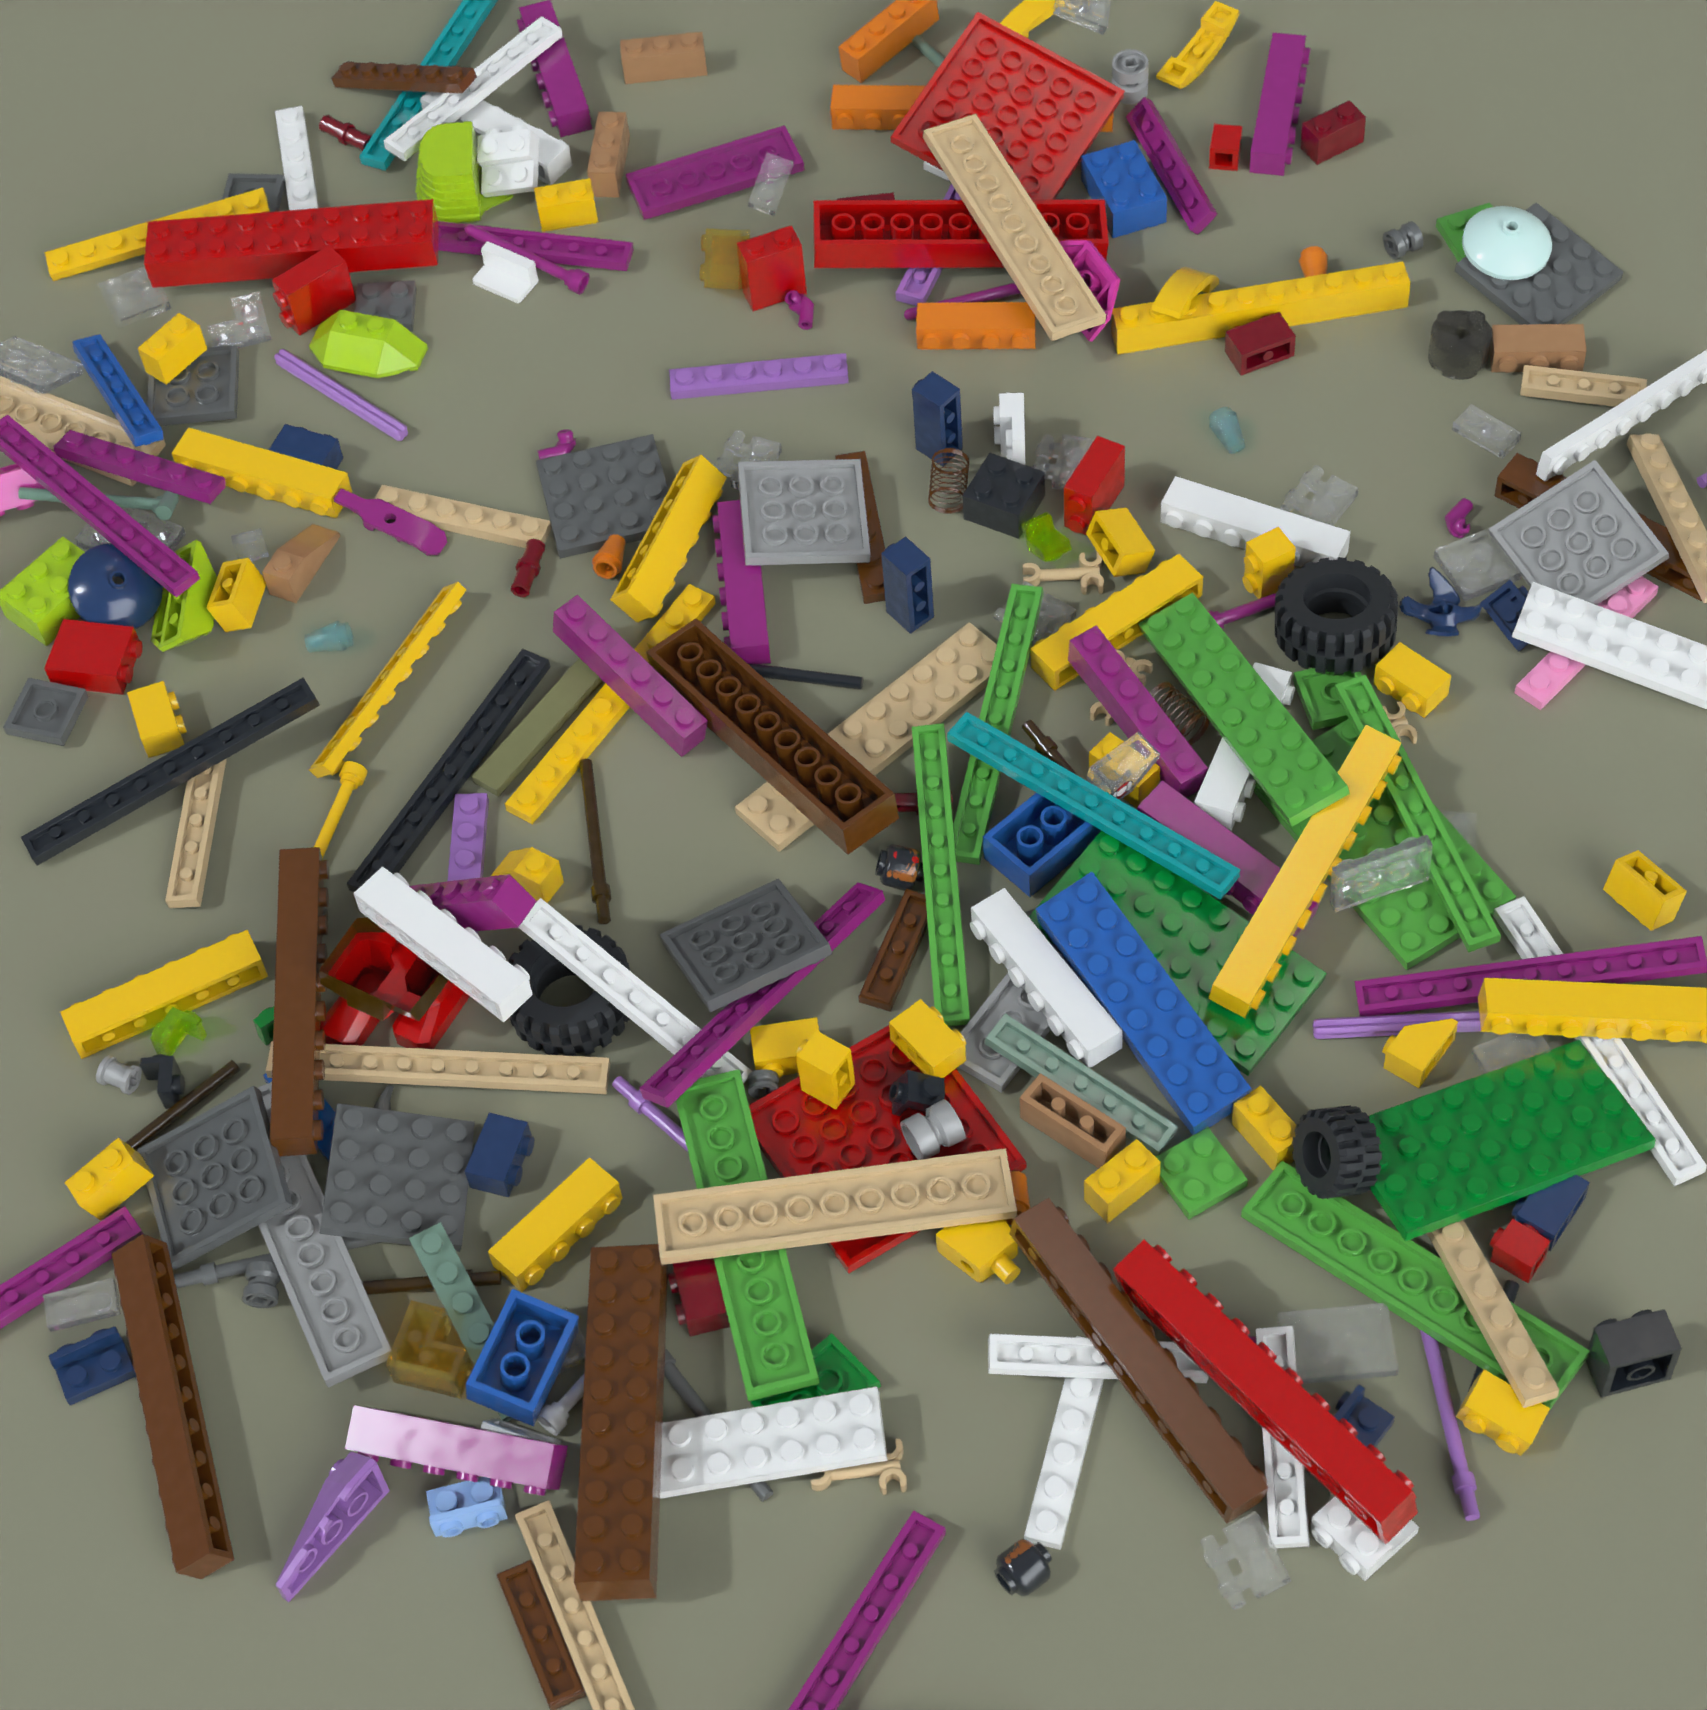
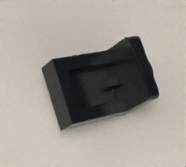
M157 1054L152 1057L141 1058L140 1066L146 1079L158 1080L157 1093L164 1108L169 1109L179 1101V1095H183L185 1092L184 1076L181 1074L174 1056Z
M907 1070L894 1081L889 1090L892 1114L900 1116L908 1108L926 1112V1109L931 1105L945 1099L944 1078Z

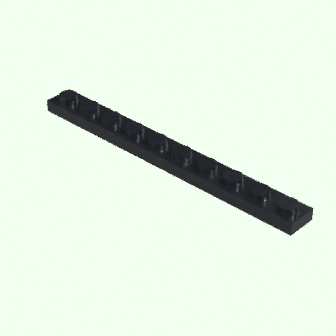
M522 648L347 882L349 891L355 892L382 866L392 874L399 873L453 800L455 794L459 792L550 669L548 659Z
M303 677L21 836V839L32 860L38 866L315 709L320 704Z

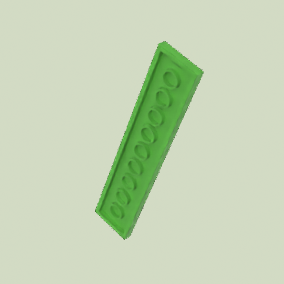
M1193 592L1138 623L1142 634L1291 827L1350 794L1344 780Z
M740 1069L698 1079L676 1100L697 1189L768 1180ZM786 1249L714 1258L748 1402L819 1384Z
M1284 1161L1279 1163L1242 1209L1241 1217L1483 1370H1487L1510 1384L1441 1258L1412 1240L1404 1241L1399 1232L1342 1197L1320 1199L1317 1198V1195L1310 1194L1308 1188L1304 1187L1301 1183V1177L1297 1174L1296 1169ZM1510 1301L1559 1388L1557 1398L1542 1402V1404L1551 1409L1587 1360L1590 1350Z

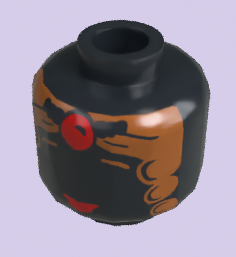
M889 845L886 850L880 851L875 875L880 876V882L885 886L911 890L915 882H922L924 877L923 863L920 862V852L916 849L900 845Z
M1021 1539L998 1555L996 1559L997 1569L994 1570V1573L1001 1586L1010 1595L1017 1593L1020 1596H1027L1050 1579L1051 1570L1048 1563L1052 1561V1558L1040 1542L1034 1545L1027 1539Z

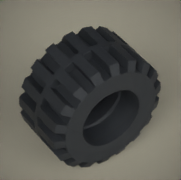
M1351 1105L1314 1109L1302 1115L1300 1124H1296L1294 1130L1295 1137H1293L1292 1141L1294 1152L1292 1154L1296 1164V1172L1300 1175V1181L1303 1186L1308 1188V1192L1312 1195H1317V1198L1329 1199L1358 1195L1369 1191L1370 1186H1374L1377 1181L1376 1174H1380L1381 1166L1379 1163L1382 1160V1152L1379 1144H1381L1380 1139L1376 1135L1374 1123H1370L1369 1116L1365 1112H1361L1360 1108L1356 1106L1351 1107Z

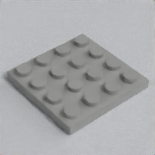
M860 459L738 462L745 566L870 562V545Z
M1593 460L1489 528V534L1530 587L1535 582L1598 605L1669 559L1668 551L1596 460Z

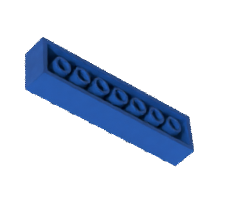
M1092 871L1035 908L1037 920L1078 978L1121 1028L1122 1039L1192 1136L1207 1127H1212L1233 1112V1103L1252 1092L1250 1085Z

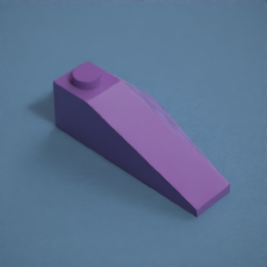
M351 1451L345 1459H340L331 1468L329 1476L326 1478L276 1583L280 1594L288 1603L390 1491L377 1462L371 1457Z

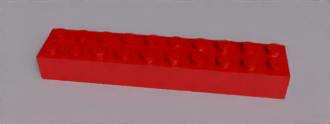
M433 199L148 221L144 266L152 288L272 279L329 245L346 261L349 272L438 266L439 222Z
M1105 199L1032 200L1058 241H1091L1103 258L1107 260L1109 242ZM813 200L814 268H1005L962 200Z
M1143 1239L1113 1268L1120 1289L1128 1294L1134 1306L1386 1545L1418 1513L1415 1502L1416 1495L1412 1490L1414 1484L1400 1470L1393 1473L1384 1464L1386 1461L1384 1455L1374 1445L1369 1444L1366 1447L1356 1438L1358 1435L1357 1430L1346 1419L1341 1418L1338 1421L1328 1411L1331 1407L1324 1398L1316 1392L1310 1395L1301 1386L1304 1384L1303 1380L1290 1367H1287L1285 1370L1282 1369L1274 1361L1277 1359L1274 1352L1263 1342L1257 1345L1248 1337L1250 1334L1248 1328L1236 1317L1230 1320L1222 1312L1224 1307L1215 1296L1209 1292L1206 1295L1202 1294L1196 1288L1198 1285L1197 1281L1187 1270L1182 1268L1178 1271L1170 1264L1172 1258L1160 1245L1157 1244L1152 1247Z

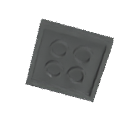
M237 345L208 347L204 353L167 385L149 374L147 407L160 426L237 419L239 350Z

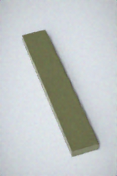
M579 658L472 775L473 783L499 797L603 680Z

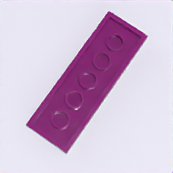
M784 125L627 173L625 177L643 219L646 220L804 171V162Z

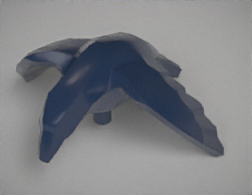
M1431 567L1428 577L1429 586L1433 590L1434 599L1432 604H1421L1406 596L1399 602V607L1405 615L1421 619L1430 624L1432 629H1426V634L1458 636L1457 624L1474 621L1478 618L1482 610V604L1471 607L1458 606L1460 597L1454 587L1438 570Z

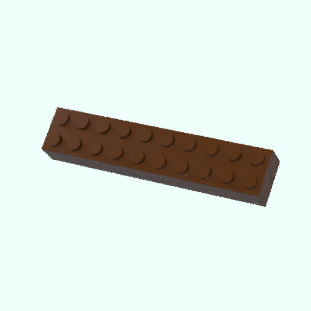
M694 619L646 652L649 664L708 720L707 727L847 855L899 819L895 794L698 619Z
M659 1244L591 1247L574 1585L581 1601L656 1598L668 1283V1264H661Z

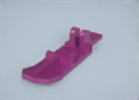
M342 488L334 498L335 503L359 515L366 529L373 531L374 528L396 538L398 542L403 541L414 546L428 556L439 555L448 542L445 532L437 526L384 500L364 499ZM389 519L395 520L394 523H387L386 521Z

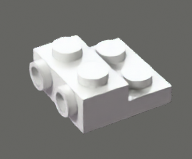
M515 125L512 127V131L509 132L492 128L486 130V135L478 136L477 163L482 166L481 194L485 197L532 192L535 187H538L539 137L527 126Z
M1024 393L999 394V406H993L994 425H1000L994 426L995 445H1001V457H1007V459L1025 465Z
M1336 1497L1332 1498L1312 1516L1311 1521L1312 1535L1316 1541L1324 1548L1330 1547L1339 1556L1342 1566L1352 1575L1357 1573L1364 1581L1413 1538L1419 1529L1410 1520L1385 1545Z

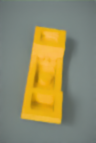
M1024 0L1000 24L1029 39V31L1059 10L1064 9L1069 13L1086 0Z
M1215 1L1201 18L1200 29L1177 58L1172 56L1157 73L1156 79L1179 89L1192 83L1207 68L1222 48L1238 19L1239 10Z
M1182 267L1164 284L1152 305V310L1180 319L1189 311L1192 298L1201 291L1210 293L1218 286L1219 278L1193 268Z

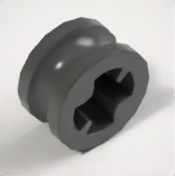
M766 1069L751 1072L748 1076V1083L750 1084L748 1087L749 1095L755 1099H760L778 1089V1074Z

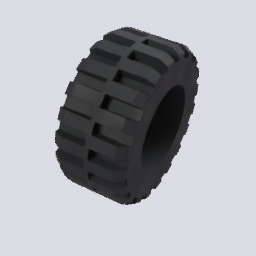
M1338 557V560L1322 558L1317 563L1307 562L1302 565V569L1296 568L1288 574V578L1286 577L1281 582L1279 590L1276 592L1274 631L1277 644L1293 662L1298 661L1300 667L1305 669L1315 668V671L1321 674L1334 672V675H1343L1346 671H1351L1352 673L1359 672L1364 666L1369 668L1378 662V658L1383 659L1389 653L1396 640L1398 595L1396 589L1384 574L1380 575L1381 572L1372 565L1367 567L1364 562L1356 559L1352 562L1347 561V558ZM1337 612L1349 614L1353 617L1329 619L1319 615Z
M574 925L630 971L626 955L622 948L616 946L615 940L608 935L602 937L601 931L589 927L588 931L583 930L582 925ZM527 939L518 946L519 953H512L508 962L513 966L518 964L527 971L530 976L529 983L533 995L509 1018L512 1026L515 1027L516 1034L522 1041H528L529 1047L536 1051H541L544 1048L546 1055L564 1053L565 1056H576V1053L585 1052V1055L595 1052L594 1048L599 1045L602 1048L606 1047L612 1042L611 1037L613 1035L619 1036L624 1031V1022L630 1021V1018L597 991H594L584 1001L566 1007L552 1006L539 999L546 987L552 982L576 974L536 941H529Z

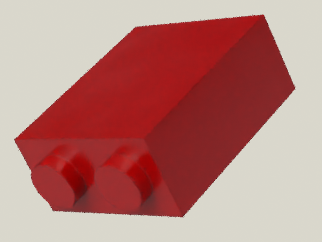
M792 225L736 243L742 290L752 311L784 302L786 294L792 290L797 291L799 294H807L802 244Z
M330 245L272 279L275 290L273 298L281 310V313H279L280 320L286 328L289 329L291 327L299 336L327 320L339 310H343L356 302L346 261Z
M1100 436L1095 438L1064 486V527L1069 528L1075 533L1086 535L1095 511L1109 510L1125 486L1124 445Z
M63 619L44 669L49 681L53 683L86 689V691L123 695L127 683L132 681L133 667L136 659L141 657L142 641L139 640L135 628L131 626Z

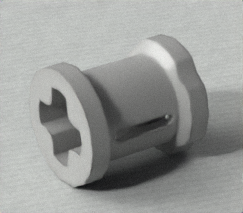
M108 1055L99 1064L96 1081L104 1086L111 1084L121 1088L122 1093L130 1095L139 1086L142 1069L136 1065L129 1067L119 1063L116 1057Z

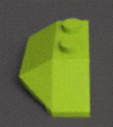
M339 310L319 324L309 344L311 352L314 353L323 368L373 378L397 375L407 370H418L428 350L425 342L395 319L346 310Z
M197 539L175 550V553L198 572L200 580L177 598L163 587L162 599L155 613L151 642L162 652L205 636L212 632L214 626V617L206 607L217 576L202 543Z

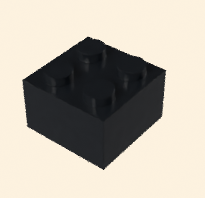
M989 452L962 496L964 520L1019 539L1045 497V472Z
M1650 1309L1635 1313L1631 1318L1617 1321V1319H1607L1594 1327L1588 1346L1590 1353L1586 1363L1602 1398L1671 1380L1682 1348L1666 1310L1662 1309L1653 1312Z

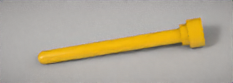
M346 761L339 773L341 787L314 847L320 848L322 859L353 790L363 785L368 774L367 769L359 763Z

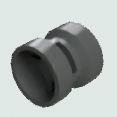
M1413 221L1403 224L1399 230L1391 229L1383 234L1385 250L1394 260L1405 256L1407 251L1414 252L1421 249L1424 244L1421 230Z
M268 1261L249 1263L246 1267L245 1278L248 1281V1285L243 1289V1302L255 1308L274 1307L277 1305L279 1297L276 1284L281 1280L275 1263Z

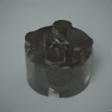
M1477 310L1442 311L1437 315V319L1431 328L1428 360L1434 370L1436 367L1447 378L1464 380L1476 376L1477 372L1482 368L1483 370L1485 369L1489 360L1492 329L1486 320L1485 314Z

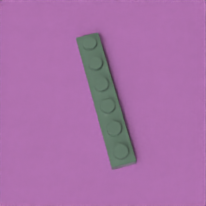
M1006 1013L985 1038V1045L1032 1076L1037 1077L1040 1073L1125 1126L1126 1137L1131 1141L1138 1139L1154 1156L1160 1155L1177 1132L1178 1126Z
M440 1222L410 1237L409 1241L473 1366H475L494 1327V1323ZM498 1412L502 1421L508 1422L514 1419Z

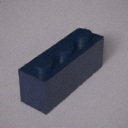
M932 371L924 379L918 380L912 388L916 450L931 460L934 453L941 449L954 448L963 450L960 388ZM941 453L935 456L934 460L945 456L955 457L957 454ZM941 458L935 462H949L953 458ZM941 463L939 465L944 467L947 463Z
M905 536L897 543L889 545L881 553L886 612L911 634L934 618L931 559Z

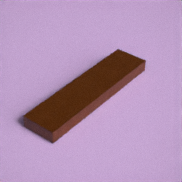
M909 889L905 890L858 996L859 1003L891 1012L928 927L925 894Z
M532 1560L496 1574L550 1710H556L585 1697L586 1693Z

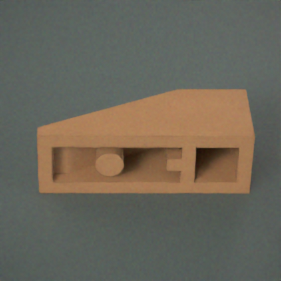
M312 524L279 547L262 571L269 594L297 603L340 538V533Z

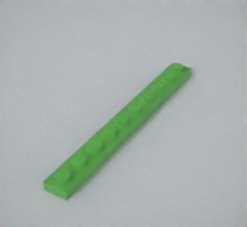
M1011 585L979 717L980 720L1008 736L1011 735L1030 648L1042 604L1043 587ZM971 754L953 825L957 862L980 865L983 853V836L988 832L1002 772Z
M1366 674L1335 685V693L1358 737L1365 725H1368L1401 742ZM1401 743L1397 755L1401 756L1402 760L1393 775L1387 773L1384 781L1388 782L1385 790L1468 953L1500 942L1501 934Z
M944 723L912 727L934 1006L941 1013L944 1023L948 1027L967 1025L970 1021L945 726Z

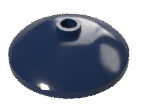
M106 543L87 550L77 559L70 572L68 593L75 611L84 621L131 626L137 629L151 620L157 612L162 599L163 586L112 543ZM120 577L123 583L115 584L112 579Z

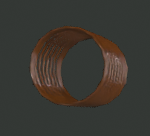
M941 449L934 453L932 457L928 502L938 512L956 513L963 509L962 504L957 506L959 507L957 509L942 508L934 505L930 497L935 500L932 497V494L935 492L944 494L959 493L960 495L957 497L963 496V492L966 491L968 484L969 458L958 449ZM945 452L955 453L962 456L966 460L967 465L963 462L966 467H962V470L953 467L938 468L936 465L941 463L957 464L945 461L935 465L934 462L938 459H960L949 456L940 457L936 460L934 458L938 454ZM941 468H952L958 471L949 472L941 470ZM963 473L962 475L965 477H961L960 481L964 480V483L960 482V486L963 485L964 488L958 490L956 489L957 487L939 486L938 484L957 483L940 481L938 479H954L957 477H944L939 474L958 475ZM936 480L941 482L932 486V483ZM942 490H950V491H954V492H953V493H945V492H941V491H942ZM934 494L935 496H937V497H939V498H943V499H954V498H957V497L944 498V497H940V496ZM935 500L936 502L942 503V504H954V503H943V502H939V501Z
M1163 682L1158 684L1149 692L1152 697L1163 688L1170 687L1169 691L1156 700L1158 702L1168 693L1164 701L1159 705L1161 708L1173 697V700L1164 712L1178 701L1175 709L1168 716L1169 718L1183 705L1172 723L1183 712L1188 710L1184 718L1176 726L1177 729L1187 717L1193 714L1180 731L1183 737H1186L1193 730L1199 718L1204 716L1202 725L1197 733L1187 741L1190 745L1194 744L1207 730L1209 719L1206 717L1205 721L1206 715L1198 706H1195L1193 702H1190L1188 698H1185L1183 694H1180V691L1176 690L1171 683ZM1179 695V699L1173 702L1175 696ZM1184 699V704L1178 706L1180 700ZM1189 703V708L1182 711L1184 705ZM1194 707V712L1187 715L1189 709ZM1194 721H1196L1191 730L1184 736L1186 730Z

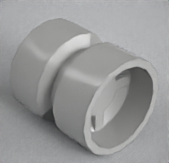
M1127 49L1120 51L1113 57L1112 84L1125 90L1121 103H1139L1148 95L1149 60L1141 51Z
M945 1099L927 1108L926 1116L916 1113L900 1123L903 1136L918 1160L929 1159L940 1152V1145L951 1147L966 1138L963 1125L957 1113Z

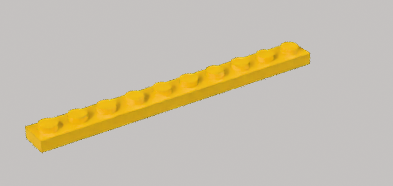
M688 584L634 650L648 662L646 654L648 650L694 619H698L701 622L716 604L715 596ZM606 683L506 801V811L533 825L580 768V761L587 759L630 708Z

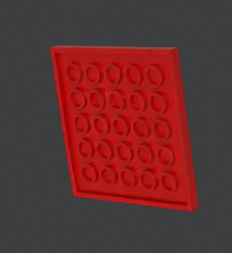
M977 12L891 135L890 142L943 171L923 139L924 130L976 114L1031 200H1055L1080 163L1081 156L1086 154L1123 99L1125 90L986 15Z
M889 1025L849 1047L852 1054L855 1085L837 1109L802 1091L800 1076L749 1105L759 1147L781 1178L918 1160L903 1136L900 1123L916 1113L926 1116V1112L908 1108L900 1116L893 1115L892 1102L889 1100V1090L892 1083L907 1070L923 1072L890 1039ZM955 1069L945 1076V1100L951 1104L963 1125L966 1138L951 1147L940 1145V1152L931 1158L1006 1148L1010 1172L1025 1170L1027 1168L1026 1160L958 1070ZM920 1231L830 1242L827 1244L848 1274Z

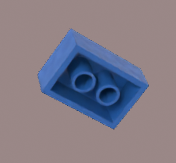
M1135 140L1081 156V181L1091 199H1105L1107 229L1112 238L1166 223L1167 196Z
M1035 793L983 836L984 859L1026 895L1031 897L1075 861L1101 830L1040 794Z
M512 1289L466 1382L467 1399L534 1427L577 1336L579 1316Z

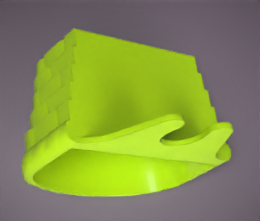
M472 121L436 125L424 134L419 147L416 196L417 200H434L438 221L452 223L481 221V217L486 210L513 198V194L485 197L481 194L482 166L477 163L478 141Z

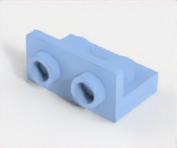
M479 1477L478 1482L463 1481L426 1491L430 1512L429 1522L435 1537H453L461 1534L465 1529L477 1526L489 1528L497 1525L501 1520L508 1519L502 1488L491 1486V1478Z

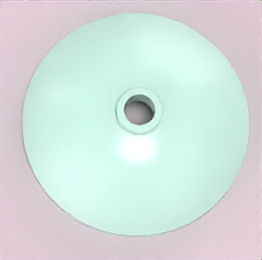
M1496 206L1478 212L1468 221L1462 237L1463 250L1468 260L1481 272L1503 280H1519L1538 273L1547 264L1552 251V239L1542 221L1525 210L1510 206Z

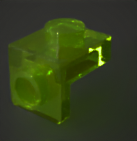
M1045 512L1022 524L1028 550L1044 562L1057 560L1062 554L1072 550L1069 538L1055 529L1049 513Z
M172 1007L163 1021L159 1022L152 1031L150 1040L156 1053L172 1056L187 1034L203 1041L207 1034L202 1025V1019L192 1011L186 1010L183 1012Z

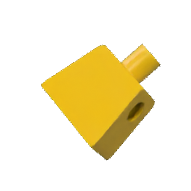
M1005 1219L944 1227L936 1233L937 1251L976 1282H984L995 1273L1004 1284H1009L1021 1272V1269L1012 1261L1018 1255V1245L1011 1237V1228Z

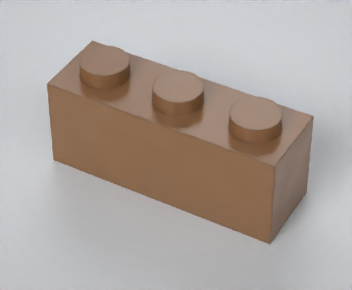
M703 32L620 40L625 84L707 76Z
M598 112L587 169L594 197L620 196L630 140L626 112Z
M1584 324L1492 325L1489 342L1491 372H1523L1524 365L1583 372L1586 357Z
M1041 1073L1019 1098L1020 1118L1097 1168L1103 1166L1126 1147L1125 1126Z

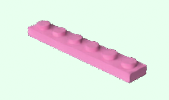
M1641 576L1599 603L1598 606L1634 618L1657 595L1659 586ZM1550 651L1516 685L1515 694L1541 710L1586 664Z

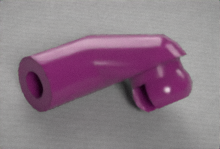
M795 290L789 291L785 296V302L793 312L799 315L798 326L804 330L811 329L814 317L813 302Z
M570 429L559 431L557 433L559 441L554 447L537 450L539 460L571 453L576 446V438H573V432Z
M1462 498L1445 516L1449 534L1455 538H1463L1470 531V524L1466 525V519H1464L1473 509V504L1470 500Z

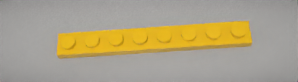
M262 187L151 221L271 211L266 193ZM148 222L44 252L50 277L53 281L145 254Z
M459 582L443 587L310 767L309 771L315 777L321 778L330 774L333 776L339 772L345 762L343 760L345 755L353 751L362 741L360 735L364 729H368L377 721L379 717L378 710L382 705H386L393 699L396 694L394 689L397 684L409 677L413 671L411 665L428 651L429 645L427 643L445 628L446 623H444V620L447 616L453 614L461 606L462 601L460 598L467 589Z

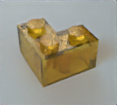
M706 228V234L701 236V251L705 252V264L700 266V281H704V288L742 289L736 243L750 239V229Z
M411 1300L386 1366L394 1383L461 1399L473 1365L466 1348L445 1344L451 1330V1324L445 1308Z

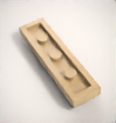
M1524 365L1520 396L1615 407L1646 388L1647 379Z

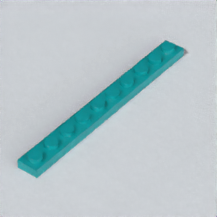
M463 0L420 65L455 66L498 0ZM401 92L360 154L361 164L387 170L396 155L385 149L384 140L423 110L420 98L427 92Z
M967 711L947 733V741L1220 900L1240 877L1239 868Z

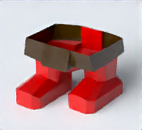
M368 917L356 918L319 969L320 984L339 995V998L326 1013V1021H320V1030L325 1032L326 1044L362 1046L380 1020L384 1021L393 1012H397L399 1015L392 1026L397 1044L405 1048L434 1049L470 996Z

